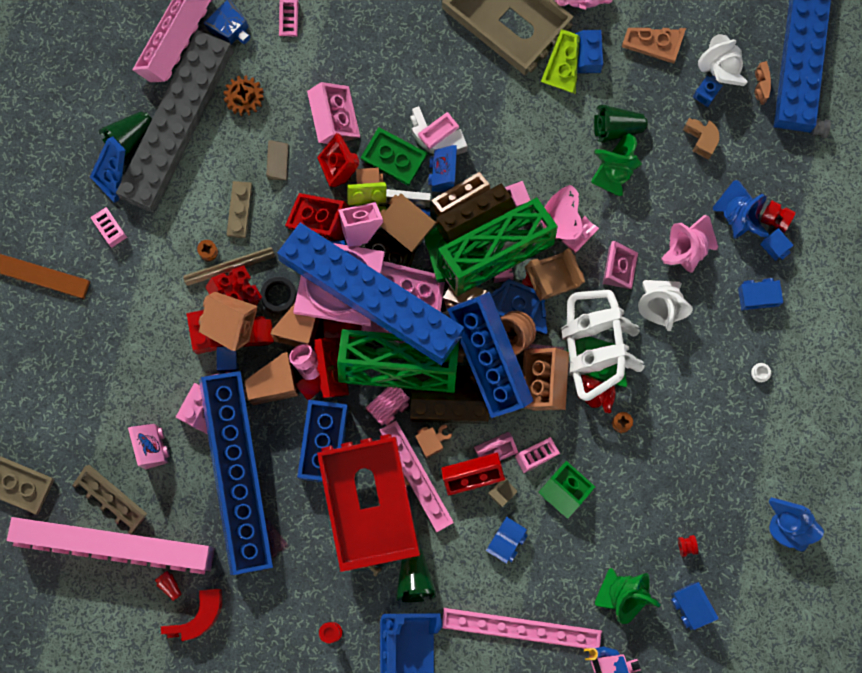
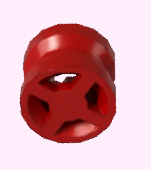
M690 535L688 538H678L679 551L682 557H686L691 553L693 555L698 554V544L695 535Z

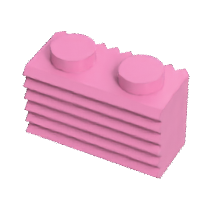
M387 387L365 408L381 426L384 424L389 425L394 421V415L398 411L402 413L409 407L408 402L410 398L401 388Z

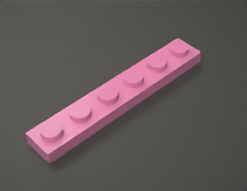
M394 421L380 429L382 435L391 434L392 437L397 438L404 475L435 531L439 532L453 524L452 518L398 422Z

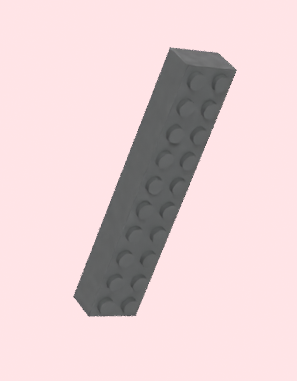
M196 30L116 191L121 200L155 213L233 53L230 43Z

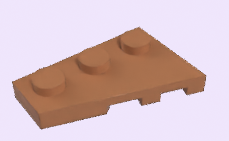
M628 28L622 47L674 64L686 28H679V30H670V28Z

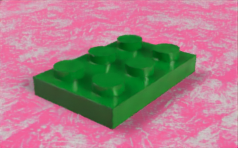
M378 127L360 160L374 168H379V171L410 186L426 159L427 152Z

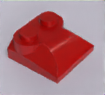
M339 133L335 134L317 157L327 182L332 187L344 184L359 166L357 154L350 153Z

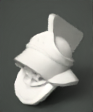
M722 34L714 36L710 42L709 49L698 60V67L701 72H711L716 77V80L721 83L745 86L748 82L740 75L743 68L742 51L735 45L736 40H730L727 35Z
M643 281L642 286L645 294L638 302L639 313L649 321L666 326L667 331H671L672 327H674V322L691 315L693 308L680 292L682 283L676 281Z

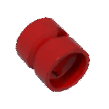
M771 200L760 222L768 226L774 225L775 230L779 228L784 234L796 212L787 207L782 209L781 204ZM778 215L782 217L781 220L776 219Z

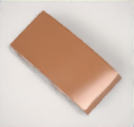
M767 61L760 63L755 71L756 79L760 82L757 84L754 94L756 99L760 100L761 105H764L768 100L771 89V77Z

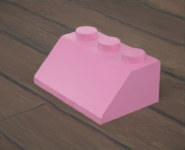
M321 82L307 91L319 143L328 144L336 133L341 135L344 142L360 138L349 86Z

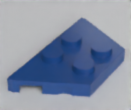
M508 279L500 288L491 293L500 317L510 311L524 312L532 318L536 326V332L546 336L545 300L539 301L533 288Z

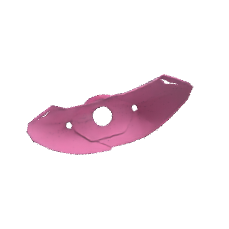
M571 185L560 189L544 207L558 225L555 239H577L583 231L581 217L578 214L579 193ZM541 220L543 228H546L547 226Z

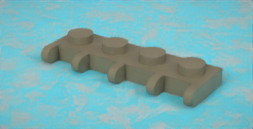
M90 465L84 467L72 485L74 488L81 485L87 490L88 493L85 496L87 499L94 496L103 504L100 508L101 511L104 512L108 508L117 516L115 520L117 524L121 521L126 523L130 527L128 531L130 535L137 530L147 516L144 510Z

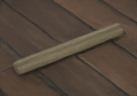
M272 247L184 275L183 279L185 284L189 286L222 273H229L232 269L243 265L247 267L274 258L275 254Z

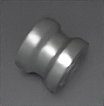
M817 118L816 126L810 133L811 136L821 135L822 138H827L831 121L827 119L821 121Z

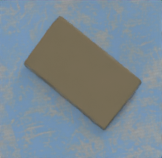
M268 140L267 179L287 180L288 144Z

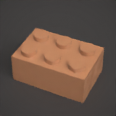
M558 348L524 350L522 373L534 400L524 407L525 409L533 411L566 410L569 352Z

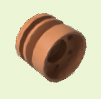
M510 311L500 317L516 356L528 348L535 340V323L530 316L521 311Z

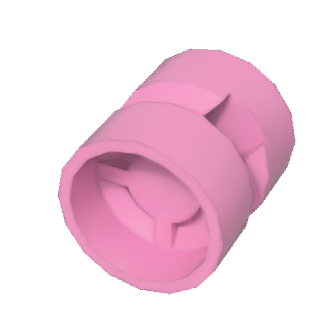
M308 344L296 346L289 355L291 364L304 379L311 380L320 375L317 369L318 360L314 350Z

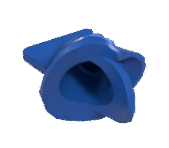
M734 180L713 206V210L724 212L726 221L732 226L734 239L740 237L748 230L761 237L769 236V233L759 221L760 212L767 196L760 194L752 199L741 182Z
M770 498L768 502L776 515L772 517L769 529L773 538L781 545L804 552L809 544H813L823 537V528L816 522L808 508L780 499Z

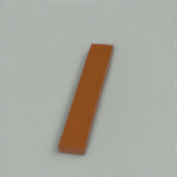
M0 254L1 275L81 299L85 298L90 284L89 280Z

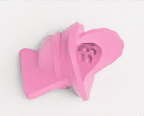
M702 216L690 228L683 223L673 224L670 233V249L662 257V262L669 265L681 264L686 271L693 273L699 261L708 255L709 249H718L710 217Z

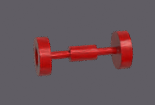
M328 622L319 629V637L325 643L337 642L342 637V628L338 623Z

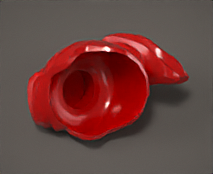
M586 374L581 375L585 393L602 384L598 379ZM612 386L592 400L585 402L592 408H598L602 405L605 413H611L615 400V387Z

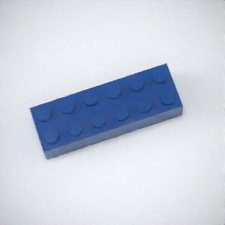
M490 292L448 308L451 319L464 327V333L460 338V342L491 418L524 408L532 403L534 400Z

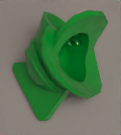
M632 134L623 136L612 152L595 149L594 154L601 160V164L591 180L593 185L616 196L623 195L621 184L628 181L634 173L633 171L642 165L641 161L637 158L638 156L634 155L637 146L636 137Z
M612 568L608 570L595 600V605L598 607L615 609L616 618L621 624H628L645 605L651 604L658 608L661 606L649 594L650 579L648 573L635 577H618Z

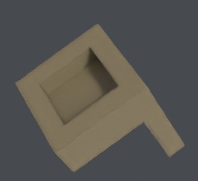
M505 477V480L499 482L488 495L502 508L517 493V490Z

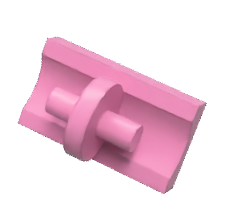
M586 216L581 219L583 231L577 239H562V242L575 254L599 229Z

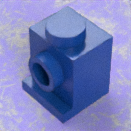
M707 75L695 91L693 98L709 107L723 85L716 80L715 76L709 77Z

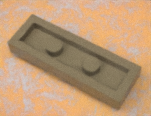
M233 181L227 237L246 238L252 191L251 182Z

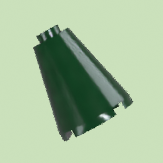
M599 105L596 110H599L598 115H594V134L599 136L598 142L623 138L627 134L643 133L648 126L647 118L643 114L608 105Z
M140 111L102 127L99 130V134L103 133L104 138L102 141L104 144L108 138L114 137L125 149V159L144 137L152 118L148 113Z
M419 549L420 556L401 560L396 595L397 601L402 598V602L405 603L423 602L424 597L429 596L430 600L436 597V590L422 549Z

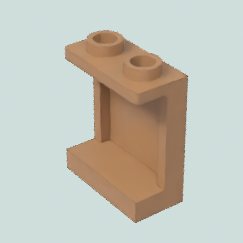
M400 193L399 196L394 195L389 201L390 206L386 211L383 209L380 212L383 218L381 227L413 253L437 223Z
M570 248L560 254L538 260V258L531 260L525 266L539 301L577 289L585 283L584 274L579 269L576 257Z

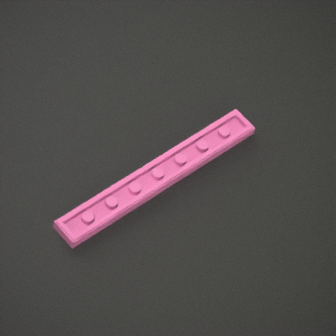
M444 608L442 617V628L584 649L598 648L601 642L602 630Z

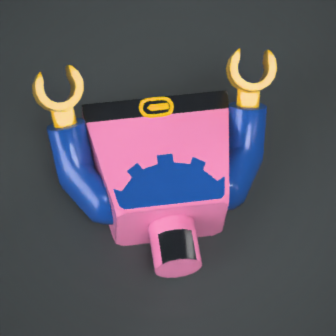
M605 646L584 649V651H589L590 653L589 658H585V660L591 661L594 673H634L641 671L637 659L626 662L625 656L615 649Z

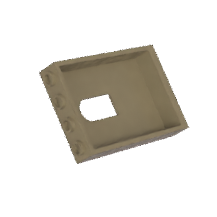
M442 0V9L523 75H526L528 72L532 73L538 65L537 62L547 57L551 46H555L561 29L570 31L573 27L574 16L554 0ZM509 8L533 26L534 33L530 38H520L499 21Z

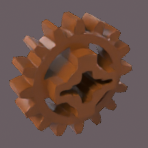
M247 75L244 76V79L237 76V81L231 79L232 85L226 84L228 91H223L224 101L227 103L229 110L233 108L234 114L239 111L241 116L244 115V112H247L248 116H250L251 110L257 112L256 107H262L260 101L264 100V96L261 95L264 91L263 88H260L259 82L255 83L253 77L248 80ZM242 90L244 91L245 96H246V97H245V99H246L245 101H244V99L242 98V94H243V93H242Z

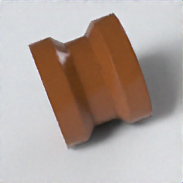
M203 240L199 243L197 251L200 257L205 261H213L218 255L216 245L211 240Z
M626 412L618 413L612 420L614 430L619 433L627 432L633 425V418Z

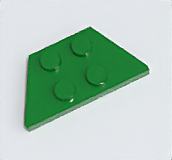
M588 336L580 338L575 342L576 354L578 356L586 350L616 344ZM618 364L604 368L601 371L587 373L586 375L605 382L617 374ZM624 374L623 379L615 385L626 388V375Z

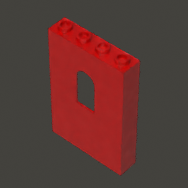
M391 434L382 435L380 440L372 441V438L360 440L361 444L353 445L352 442L343 443L341 448L333 449V446L321 448L322 452L317 453L340 572L420 556L397 438L392 437ZM365 468L369 469L374 475L380 506L360 510L354 478L358 470Z

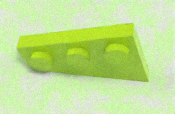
M561 29L542 77V83L576 94L580 42L578 34Z

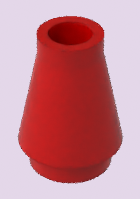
M168 570L155 579L156 586L170 597L172 601L182 595L173 574H170Z

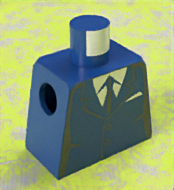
M226 0L204 22L209 32L230 43V45L236 39L242 44H246L250 39V35L245 32L248 28L247 21L231 0Z

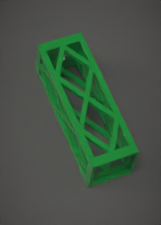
M536 197L438 248L437 268L455 295L459 296L553 246L558 225ZM512 219H516L511 225H509ZM541 220H542V221L544 222V224L547 226V227L544 228V229H543L542 226L539 224V223L541 222ZM529 223L532 226L530 230H518ZM469 241H474L470 246L466 248ZM506 242H518L502 250ZM492 243L488 252H476ZM468 257H479L484 259H468ZM464 264L474 265L465 271L461 270ZM483 269H485L484 272L482 273V275H477V274H479Z
M342 329L337 360L338 383L455 393L459 341L444 361V363H449V368H444L420 351L415 350L406 342H396L402 340L392 333ZM375 340L384 347L373 349L364 344ZM350 355H354V356H356L358 359H355V360H354V359H349V358H350ZM388 359H405L409 363H392ZM373 369L382 374L370 377L363 370ZM423 373L433 378L422 382L412 375Z

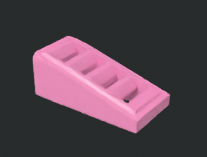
M280 0L279 36L298 37V0ZM284 6L294 7V10H284ZM284 13L294 14V17H284ZM284 20L294 21V24H283ZM283 27L294 28V31H283Z
M107 207L90 217L111 248L127 238ZM104 214H107L106 218H104L100 222L97 221L98 218H100ZM108 220H111L110 223H108L104 227H101L102 224H104ZM112 225L115 226L114 228H112V229L109 230L108 232H105V230L108 229L109 227H111ZM118 230V233L113 235L111 238L108 237L109 235Z
M550 437L519 452L515 458L523 473H526L560 455V452ZM546 444H547L549 450H550L551 453H552V454H550V455L548 454V452L546 451V449H545V447H544V445H546ZM538 448H540L541 452L544 455V458L541 457L540 453L537 450ZM531 452L534 453V455H535V457H536V459H537L536 462L534 461L533 457L531 456V454H530Z

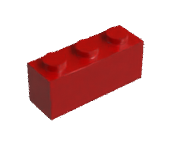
M498 452L441 468L448 496L505 480Z

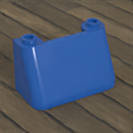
M440 613L383 614L380 620V673H434V634H437L442 628Z

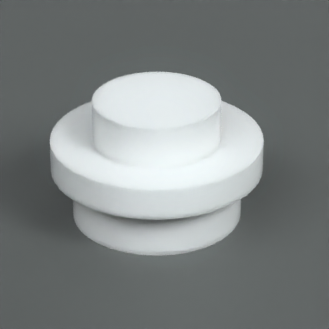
M758 363L752 368L751 375L755 381L765 382L770 378L771 370L768 365Z

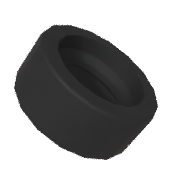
M284 277L270 278L263 284L260 292L264 307L274 314L287 313L294 305L297 296L293 283ZM283 285L288 288L290 299L285 305L274 306L269 302L268 292L273 286Z

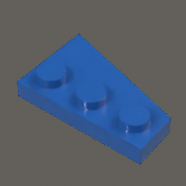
M114 137L107 139L90 178L115 203L120 199L116 191L122 181L125 149Z

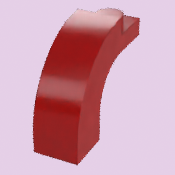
M222 589L199 590L200 607L195 618L182 625L161 626V634H167V638L179 637V633H181V641L195 639L205 634L215 624L221 612Z

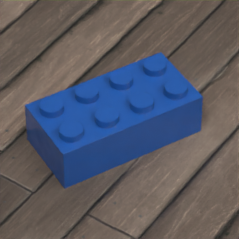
M308 400L297 476L299 480L323 483L317 453L322 452L321 448L333 446V449L341 448L346 432L349 410L347 404Z

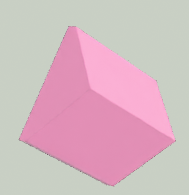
M612 241L608 251L603 284L632 289L638 253L616 241Z

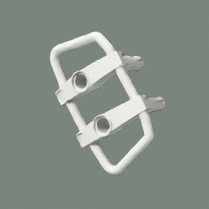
M611 290L576 292L567 301V324L561 330L562 339L568 343L570 360L568 363V376L574 378L577 394L584 401L592 400L620 382L624 377L625 368L641 372L645 365H642L644 364L642 360L627 352L629 346L623 344L622 333L625 332L633 337L637 336L640 332L639 326L622 316L624 310L619 308L616 297ZM608 299L611 309L582 314L575 319V302L577 300ZM609 328L614 329L616 345L586 350L577 356L575 340L597 335ZM618 364L616 375L588 393H585L581 375L601 371L604 368Z

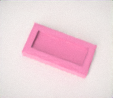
M447 112L419 132L418 137L430 150L459 129V125Z

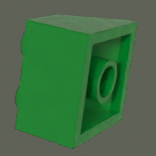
M566 461L538 493L568 519L593 491L595 486Z

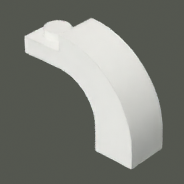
M420 107L412 109L413 116H410L414 126L412 128V135L423 149L434 154L436 149L457 145V155L467 152V144L461 129L454 131L429 150L418 137V133L427 127Z

